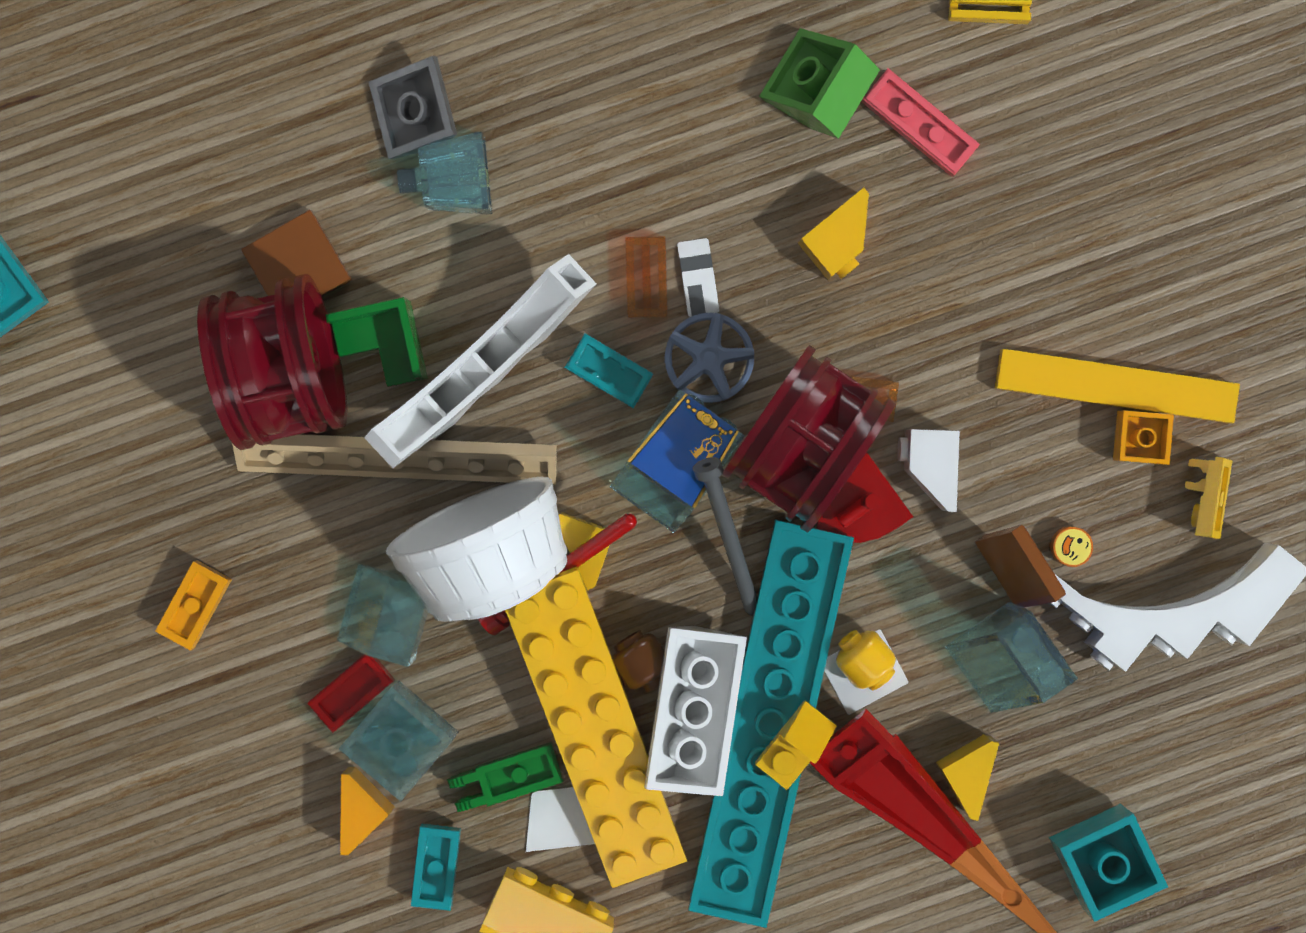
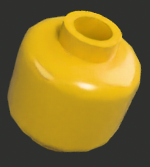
M853 630L840 640L838 645L841 650L836 657V663L854 687L858 689L869 688L873 691L882 687L892 678L895 673L893 667L896 657L877 632L865 631L859 633L857 630Z

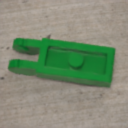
M549 742L478 765L475 769L451 776L447 781L450 788H460L479 780L483 793L468 795L455 802L457 812H461L487 804V807L560 784L564 782V777L553 743Z

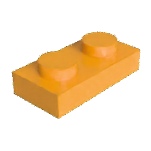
M198 560L193 561L155 632L188 650H193L232 579Z

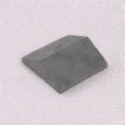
M437 56L428 57L368 82L388 159H396L435 149L457 136Z

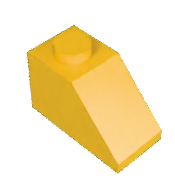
M864 187L798 242L799 246L827 280L835 274L842 279L859 265L855 258L864 249L869 193Z

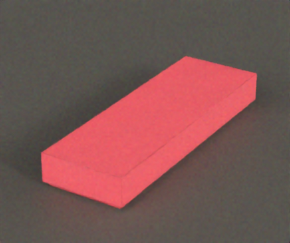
M887 68L861 101L951 177L960 170L980 145L889 68Z

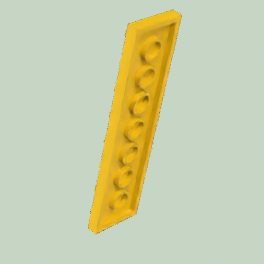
M577 566L560 572L538 593L505 611L612 888L687 862V857L663 792L644 788L649 755L579 568Z

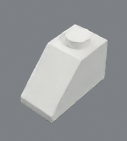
M905 430V437H899L898 461H904V470L941 510L957 512L960 431Z

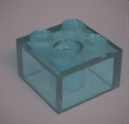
M397 681L341 745L339 750L401 802L451 744L459 731L403 683Z

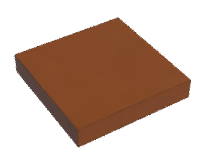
M312 210L306 211L241 249L267 296L274 295L275 285L278 280L287 278L294 285L295 277L302 274L311 276L322 297L352 281Z
M1024 525L985 534L975 541V544L1009 598L1019 608L1053 603L1066 595V591Z

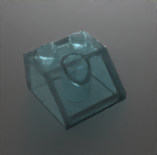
M358 564L337 641L370 657L408 667L415 661L428 611L404 576Z

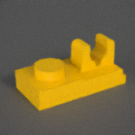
M1215 457V461L1190 459L1188 466L1200 468L1203 473H1206V478L1201 479L1199 482H1185L1186 489L1204 492L1203 496H1201L1200 504L1196 503L1193 507L1191 525L1196 527V536L1220 539L1232 460L1222 457Z

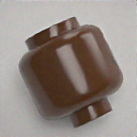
M638 630L613 646L616 651L612 656L618 675L628 689L635 690L643 687L647 693L660 686L665 650L654 634L647 633L643 635L641 630Z

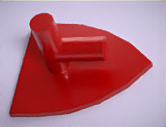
M866 453L830 506L818 520L816 529L854 537L853 543H862L881 538L913 518V515L869 454Z

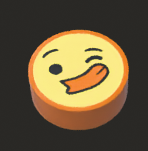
M1068 526L1059 529L1053 535L1050 542V550L1054 559L1060 564L1077 567L1086 563L1091 557L1093 542L1090 535L1083 529Z

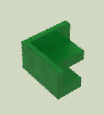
M402 297L325 315L326 322L333 326L340 357L379 349L387 387L428 379L411 301Z

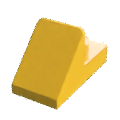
M804 700L758 757L755 765L788 790L810 761L816 764L837 725Z

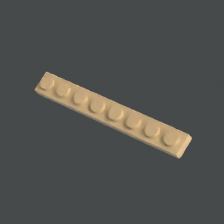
M299 434L273 440L268 445L261 446L255 443L253 448L239 450L232 443L237 470L242 472L506 483L531 477H549L554 485H556L557 445L430 440L396 467L392 468L364 437Z

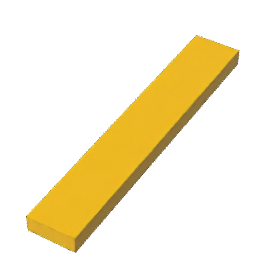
M1000 349L994 389L1162 414H1173L1175 416L1230 424L1235 422L1240 384Z

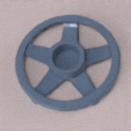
M702 313L684 320L672 332L665 349V366L670 380L684 395L686 393L694 400L700 402H719L735 395L747 383L754 366V349L747 332L735 320L719 313ZM711 320L704 342L699 343L681 335V332L688 326L696 322ZM723 323L732 327L740 335L746 348H723L721 346ZM674 345L693 358V362L679 378H677L672 366V350ZM747 360L743 376L730 389L723 370L724 365ZM707 374L719 394L701 395L692 392L686 386L701 375Z

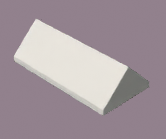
M698 626L668 627L644 785L645 789L723 796L747 637Z

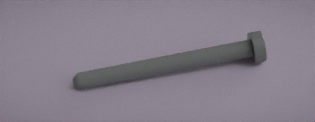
M705 458L693 466V471L696 479L704 482L744 610L747 614L753 616L757 604V595L719 478L724 471L719 458Z

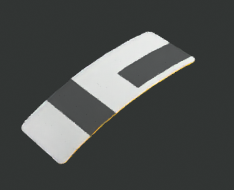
M703 238L679 242L677 247L688 316L692 317L702 313H718L719 304L709 240Z

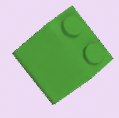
M800 28L759 97L808 128L839 139L880 69L856 44Z

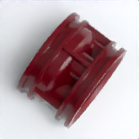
M308 274L296 276L294 285L287 278L278 280L275 285L274 295L255 298L250 295L239 297L236 292L227 291L222 293L220 298L216 295L202 297L199 302L197 330L207 385L219 420L228 438L239 450L253 448L255 443L261 446L268 445L273 440L307 432L321 433L326 430L327 423L332 429L346 426L348 415L347 395L332 325L326 322L325 315L328 312L314 280Z
M811 345L806 348L722 473V476L727 479L730 478L732 473L741 478L742 482L738 487L744 490L746 486H749L786 511L785 518L791 521L794 516L803 520L800 529L806 533L814 527L845 485L896 405V402L890 398L884 403L875 399L879 392L875 388L869 390L830 364L831 359L829 357H826L823 362L814 358L812 355L816 349Z

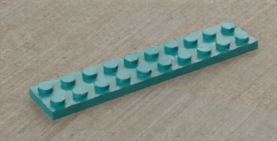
M779 520L774 521L757 604L745 650L723 796H713L688 905V911L767 928L801 774L789 789L786 790L757 767L755 761L804 700L815 708L817 706L854 537L815 528L806 533L800 529L801 525Z

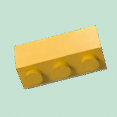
M507 867L488 906L479 930L481 933H612L614 917L610 916V911L599 903L589 901L588 904H585L573 898L574 893L561 885L553 884L552 887H549L537 881L538 876L525 868L517 867L514 870Z

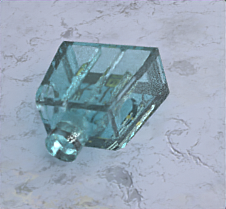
M474 132L418 148L420 168L397 170L400 194L422 192L423 203L428 210L493 214L486 140L482 132Z

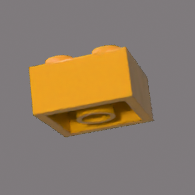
M1125 410L1117 411L1113 460L1170 465L1174 415Z

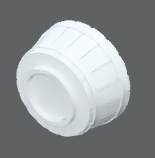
M531 477L485 490L428 516L400 534L389 544L386 549L387 555L392 560L396 570L401 572L422 600L428 613L432 614L436 620L442 622L474 620L491 616L529 599L542 590L555 575H558L567 564V547L562 536L556 505L557 496L553 489L552 480L549 477Z

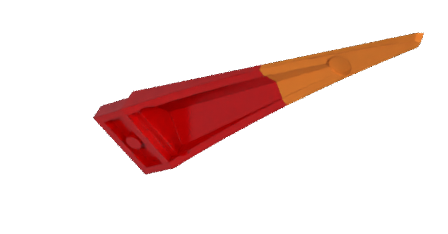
M867 709L863 710L831 736L816 764L810 761V764L836 790L886 820L943 859L1003 904L1037 933H1057L896 734L891 735Z

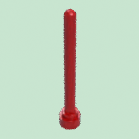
M630 513L623 515L568 554L567 564L561 572L581 566L636 526V517ZM505 610L478 619L482 627L494 636L510 625Z

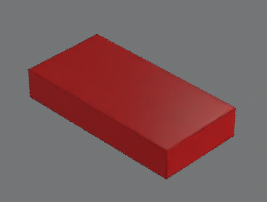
M369 650L307 704L330 731L334 733L395 679Z

